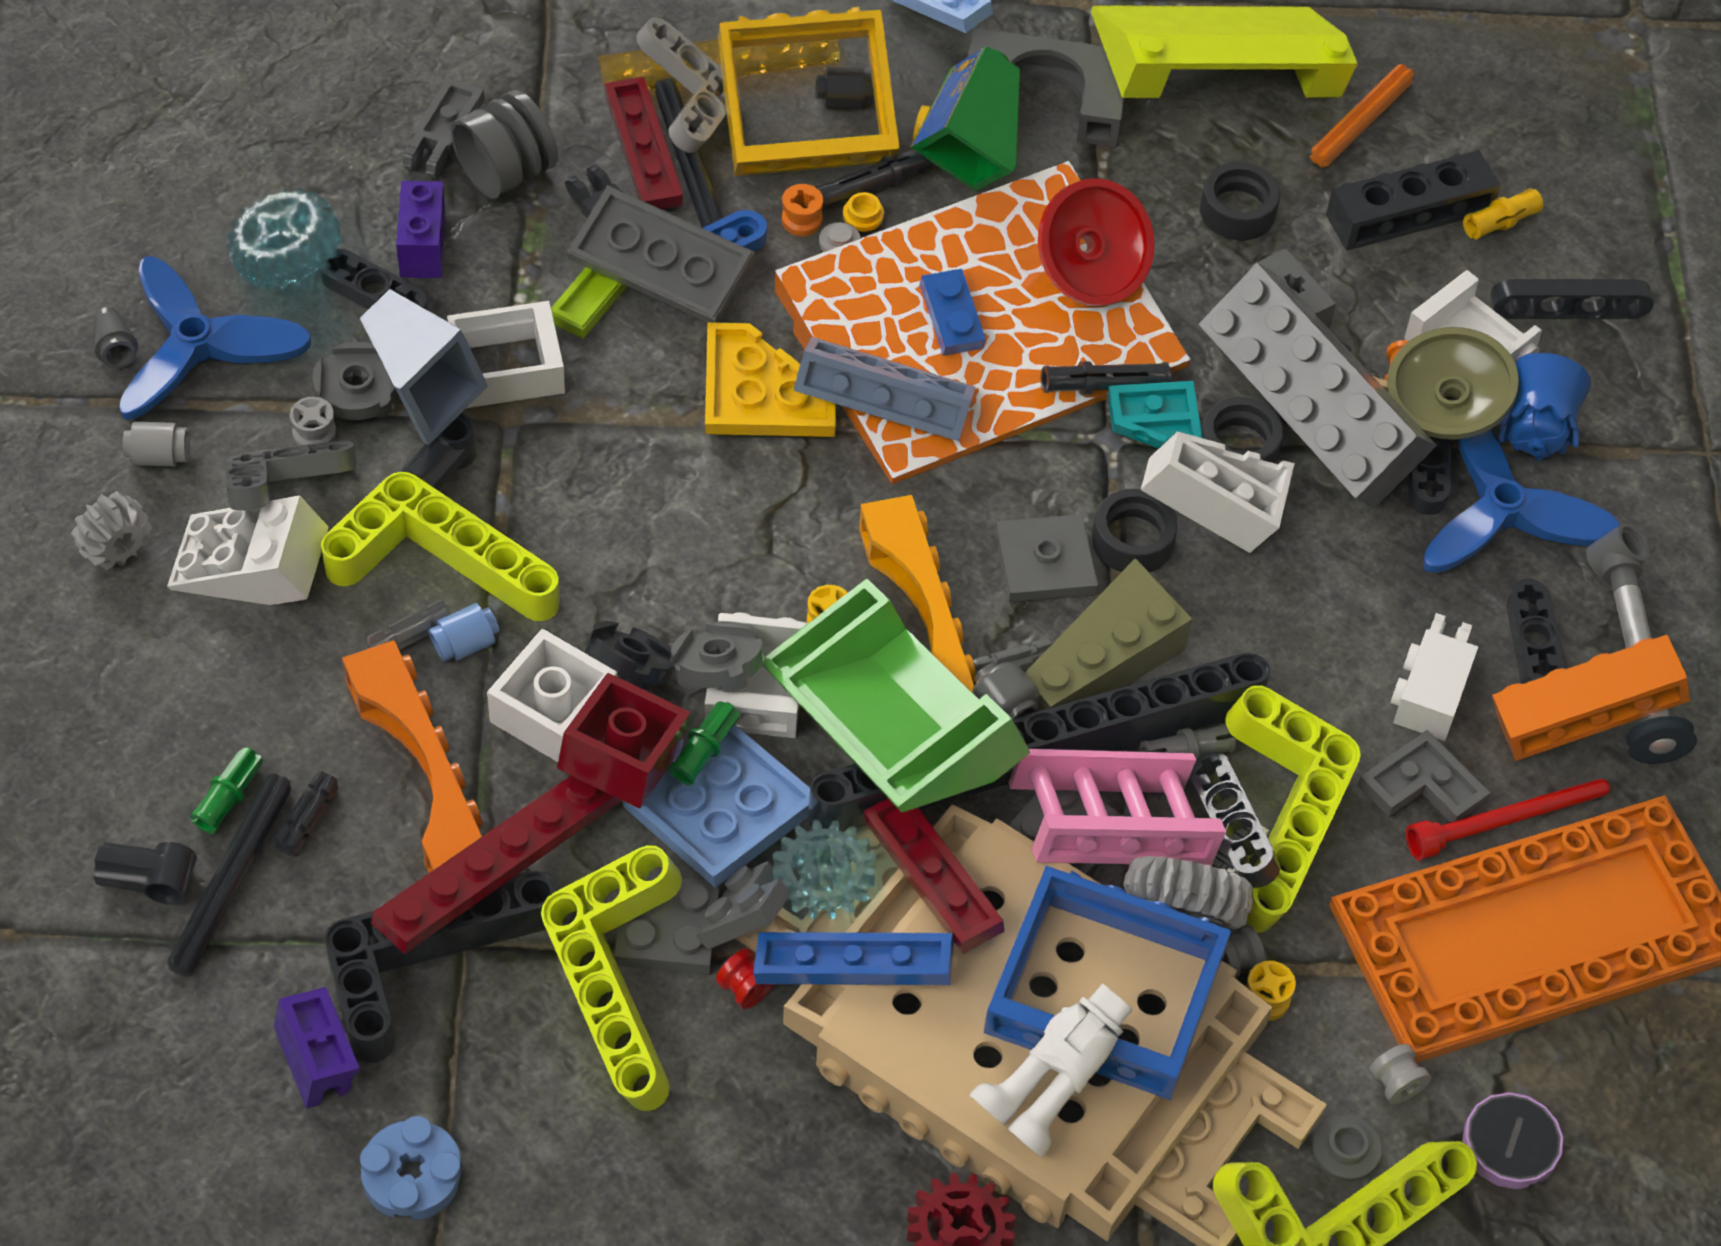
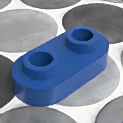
M751 210L737 211L703 228L753 252L760 249L767 239L766 220L762 215Z

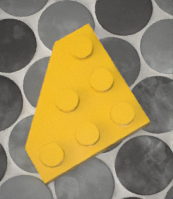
M708 322L705 434L835 437V403L793 391L800 363L781 348L778 350L774 349L762 339V333L750 323Z

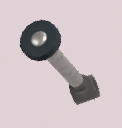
M1622 523L1589 545L1586 550V557L1589 565L1598 577L1607 584L1612 585L1625 646L1629 648L1640 640L1652 638L1638 578L1643 573L1641 563L1649 558L1650 552L1647 541L1639 530L1631 524ZM1668 709L1643 717V722L1633 727L1626 737L1630 757L1637 762L1646 764H1662L1675 761L1691 752L1697 743L1696 735L1693 733L1695 730L1693 723L1686 718L1670 716Z

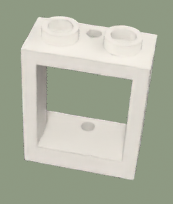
M549 301L447 316L449 323L462 330L470 348L536 339L541 365L483 373L488 387L467 408L565 393L564 366Z

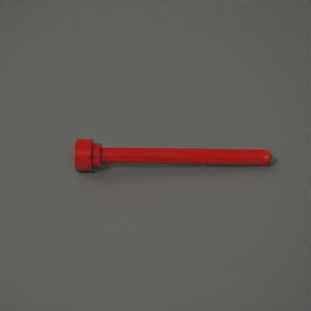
M1600 778L1444 825H1440L1437 822L1431 823L1428 820L1410 824L1405 830L1406 843L1411 855L1417 861L1437 856L1440 850L1446 847V843L1606 796L1610 791V784L1607 780Z

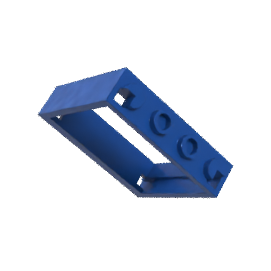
M1046 865L988 1006L983 1033L1032 1050L1044 1037V1031L1055 1015L1013 1001V998L1050 906L1205 960L1203 969L1170 1057L1118 1038L1108 1058L1095 1072V1074L1171 1101L1222 963L1231 930L1209 923L1208 918H1195L1175 911L1171 906L1163 902H1149L1129 895L1120 887L1114 885L1104 886L1084 879L1072 870L1070 873Z

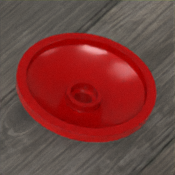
M1100 178L1074 182L1061 189L1050 200L1042 214L1038 229V250L1043 268L1053 285L1065 296L1078 303L1103 306L1126 299L1144 282L1153 262L1155 241L1148 213L1132 192L1116 182ZM1081 238L1087 244L1086 252H1083L1080 248Z

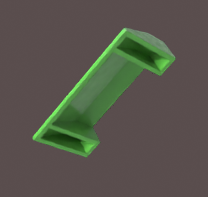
M865 579L764 657L762 666L901 812L992 783L1031 753L1012 718L987 694L978 699L906 629L891 601L868 579Z

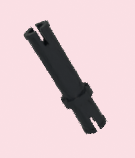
M913 149L896 156L892 154L886 155L881 158V162L839 177L831 182L815 186L823 195L822 211L829 210L846 201L848 202L857 193H871L874 190L889 185L892 187L901 185L904 179L933 169L934 163Z
M1080 361L1078 366H1044L1041 370L1040 379L1041 388L1044 393L1078 391L1080 395H1091L1094 390H1108L1109 386L1171 382V370L1167 362L1093 365L1090 361Z

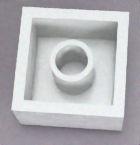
M541 629L487 691L490 722L558 762L564 731L607 672L618 677L617 671L548 631Z

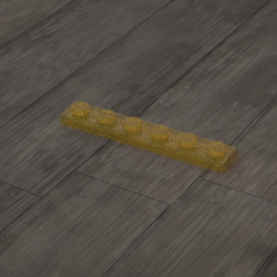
M718 39L692 42L721 67ZM837 39L733 48L737 77L840 62V49ZM643 50L598 56V68L604 91V83L642 76L645 78L648 90L656 89L655 83L659 79L672 78L677 86L682 85L644 53ZM682 59L689 68L695 70L689 62Z

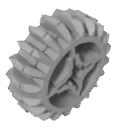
M1149 855L1135 858L1130 863L1123 884L1125 891L1129 895L1149 902H1163L1171 906L1175 911L1195 918H1208L1209 923L1226 929L1235 930L1246 925L1247 916L1251 913L1253 903L1251 898L1253 886L1245 878L1240 877L1236 873L1227 872L1225 869L1178 858L1172 859Z

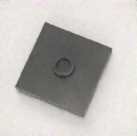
M1083 514L996 521L995 533L1009 602L1095 595L1097 593L1098 584Z

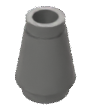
M105 307L98 310L94 315L95 354L97 358L111 368H122L129 365L136 357L138 350L137 339L116 309Z

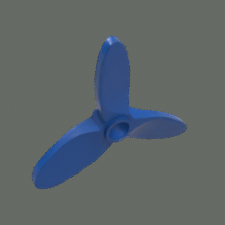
M146 256L139 265L141 284L150 306L171 335L159 351L134 376L120 400L121 415L123 419L130 420L150 411L167 397L199 362L211 358L232 363H265L295 358L310 348V334L297 323L272 317L230 315L208 318L200 314L190 289L173 268L156 257Z
M1488 430L1473 437L1457 439L1463 461L1481 499L1454 518L1437 534L1425 552L1423 567L1425 571L1431 573L1452 569L1475 556L1502 529L1515 527L1544 540L1570 545L1589 546L1620 524L1608 511L1582 499L1557 491L1524 488L1513 478L1500 444L1491 430Z

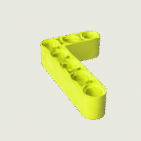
M409 472L393 473L384 479L322 539L321 549L326 576L331 583L338 586H350L359 582L405 537H408L528 619L533 621L549 620L559 610V578L557 572L549 564Z
M1252 686L1243 693L1227 712L1225 719L1227 729L1237 740L1298 775L1268 837L1280 864L1285 868L1286 872L1280 869L1279 875L1273 882L1264 887L1253 888L1251 898L1253 903L1251 913L1247 916L1246 925H1251L1258 933L1269 930L1292 906L1356 770L1361 754L1356 741L1346 733L1264 686ZM1249 711H1252L1257 717L1253 716ZM1312 792L1315 793V794L1319 797V799H1317V798L1312 794ZM1294 827L1299 829L1303 835H1300ZM1258 858V860H1257L1255 866H1257V865H1259V864L1261 863V861H1260L1259 858ZM1259 899L1263 900L1268 905L1269 909L1261 905Z
M650 845L638 848L554 892L544 902L541 912L543 923L615 1088L630 1104L641 1111H651L664 1104L669 1095V1081L604 934L670 900L681 888L682 876L679 869L662 849ZM663 867L661 874L656 879L647 881V876L653 869ZM620 889L619 895L615 900L610 903H604L606 896L611 891ZM577 911L574 921L562 926L564 918L569 913ZM595 951L592 961L580 967L582 957L589 952ZM613 992L610 1002L603 1007L597 1008L600 997L605 993ZM631 1033V1039L628 1044L621 1049H615L618 1038L623 1034ZM650 1074L647 1086L640 1091L633 1092L636 1080L643 1075Z
M1428 1142L1423 1144L1306 1229L1274 1174L1267 1166L1261 1163H1228L1223 1165L1216 1172L1213 1179V1191L1244 1246H1329L1332 1235L1336 1238L1337 1246H1383L1467 1185L1475 1175L1477 1160L1472 1149L1462 1142ZM1443 1155L1446 1156L1448 1161L1446 1174L1442 1169ZM1243 1175L1247 1177L1249 1182V1190L1245 1197L1240 1191V1180ZM1407 1181L1411 1186L1409 1201L1404 1194V1187ZM1370 1207L1374 1213L1372 1228L1369 1227L1367 1222V1213ZM1269 1218L1274 1225V1234L1270 1241L1265 1233V1225Z

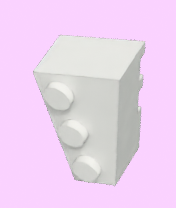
M1177 432L1149 458L1141 490L1250 553L1280 527L1294 463L1282 461L1279 464L1260 460V454L1248 451L1244 455L1226 451L1225 444Z

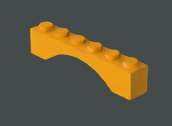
M912 495L861 504L859 532L869 564L888 576L906 593L917 608L926 627L931 653L972 692L974 688L973 681H975L976 676L974 662L970 654L964 655L961 647L964 641L961 622L958 617L952 618L949 610L952 606L950 589L946 581L940 582L937 573L940 571L939 556L936 547H929L926 539L928 537V523L924 511L917 512Z

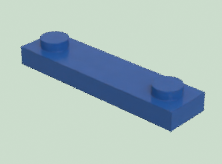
M759 932L753 974L756 984L951 985L954 949L952 933Z

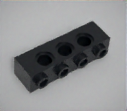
M1480 150L1466 154H1456L1447 159L1427 164H1418L1412 168L1393 173H1383L1374 178L1354 183H1344L1339 187L1332 188L1326 217L1345 250L1348 251L1461 221L1466 215L1489 207L1491 202L1497 199L1501 184Z

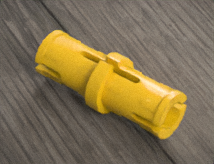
M1532 188L1508 199L1500 197L1492 201L1489 207L1466 215L1463 219L1464 230L1474 240L1498 229L1508 230L1514 227L1517 221L1540 213L1543 209V199L1536 189L1532 190Z

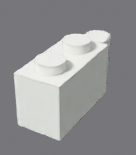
M1436 613L1430 630L1426 629L1421 645L1411 644L1403 669L1409 670L1411 673L1408 680L1398 679L1390 703L1399 706L1394 724L1420 733L1428 730L1435 738L1445 741L1478 646L1467 643L1472 625L1464 622L1458 628L1455 639L1443 635L1446 616Z

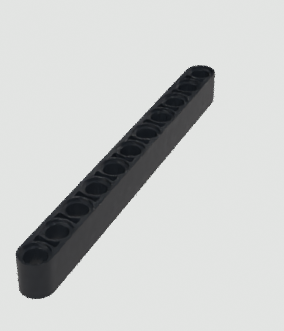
M1237 654L1012 720L1028 749L1123 751L1140 746L1141 741H1151L1177 735L1180 729L1190 728L1195 730L1225 721L1227 712L1248 688L1252 686H1264L1267 688L1270 666L1263 657L1257 654ZM856 764L822 773L812 780L807 819L812 829L820 834L835 835L867 826L864 811L888 798ZM1014 766L992 783L918 808L919 810L1007 785Z

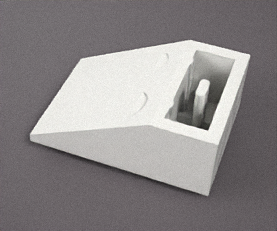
M300 495L271 500L265 507L254 510L239 511L226 508L190 515L167 587L173 591L266 605L305 600L308 598L321 555L322 539L327 534L329 527Z

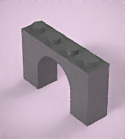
M973 28L968 57L988 46L991 49L1004 53L1008 57L1009 62L1020 68L1019 81L1042 77L1062 82L1076 93L1081 103L1076 142L1109 147L1117 146L1124 98L1121 96L1103 46Z

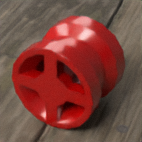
M744 948L731 956L723 964L716 976V983L724 990H731L735 994V1002L744 1010L750 1009L762 1001L775 985L756 984L753 974L756 954L750 948Z

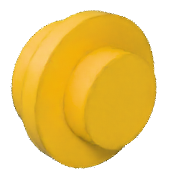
M866 192L857 193L845 204L843 219L846 224L853 226L857 231H871L882 224L884 208L875 195Z

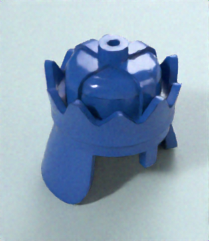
M1532 353L1520 357L1516 362L1518 393L1512 409L1500 422L1499 442H1506L1509 439L1515 451L1522 450L1525 453L1534 455L1537 461H1541L1545 457H1551L1556 452L1564 454L1570 443L1573 447L1577 448L1579 443L1578 412L1591 389V378L1588 372L1577 362L1561 355Z

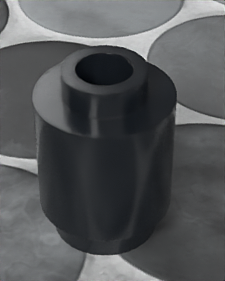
M825 67L823 75H816L815 98L822 99L823 107L862 109L863 105H872L874 99L871 73H865L863 68Z

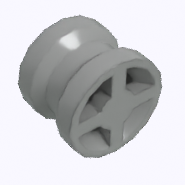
M306 397L293 405L290 410V422L293 427V439L297 446L335 441L337 432L334 424V411L329 402L320 397Z
M1401 1044L1386 1051L1369 1067V1072L1377 1081H1382L1386 1087L1385 1096L1391 1104H1399L1414 1097L1431 1081L1428 1071L1423 1067H1419L1415 1062L1416 1053L1409 1044Z

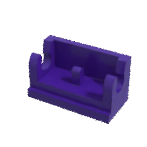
M323 987L280 998L274 1030L305 1108L318 1106L324 1098L323 1093L332 1087H336L339 1097L344 1096L350 1090L353 1075L359 1072V1066L327 988Z

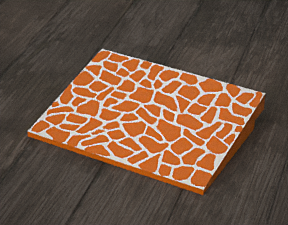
M1069 161L775 270V294L794 321L793 333L804 350L811 337H815L975 386L959 441L841 405L892 485L1108 399V390H1094L1091 395H1080L1078 391L1044 393L1041 388L1040 379L1041 370L1044 366H1078L1080 361H1090L1093 365L1167 362L1171 373L1189 366V356L1144 283L1124 300L1109 305L1091 306L1068 298L1048 278L1039 256L1038 229L1042 214L1050 200L1064 187L1081 181ZM1081 238L1080 248L1083 252H1086L1087 244ZM962 268L986 341L983 349L943 356L921 291L920 280L922 275Z

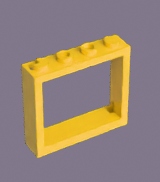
M854 7L847 10L846 13L830 14L827 10H815L809 12L806 16L790 17L786 13H777L761 20H750L748 17L739 16L738 21L720 23L718 46L734 176L876 164L881 162V158L886 155H898L900 148L881 10L860 11L859 7ZM867 37L879 135L745 146L733 48Z

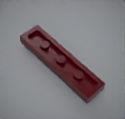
M644 76L604 83L606 100L638 199L659 209L683 206V193Z
M886 799L864 811L865 823L945 931L952 933L953 941L962 954L1005 932L1004 920L918 807L901 812L889 799Z

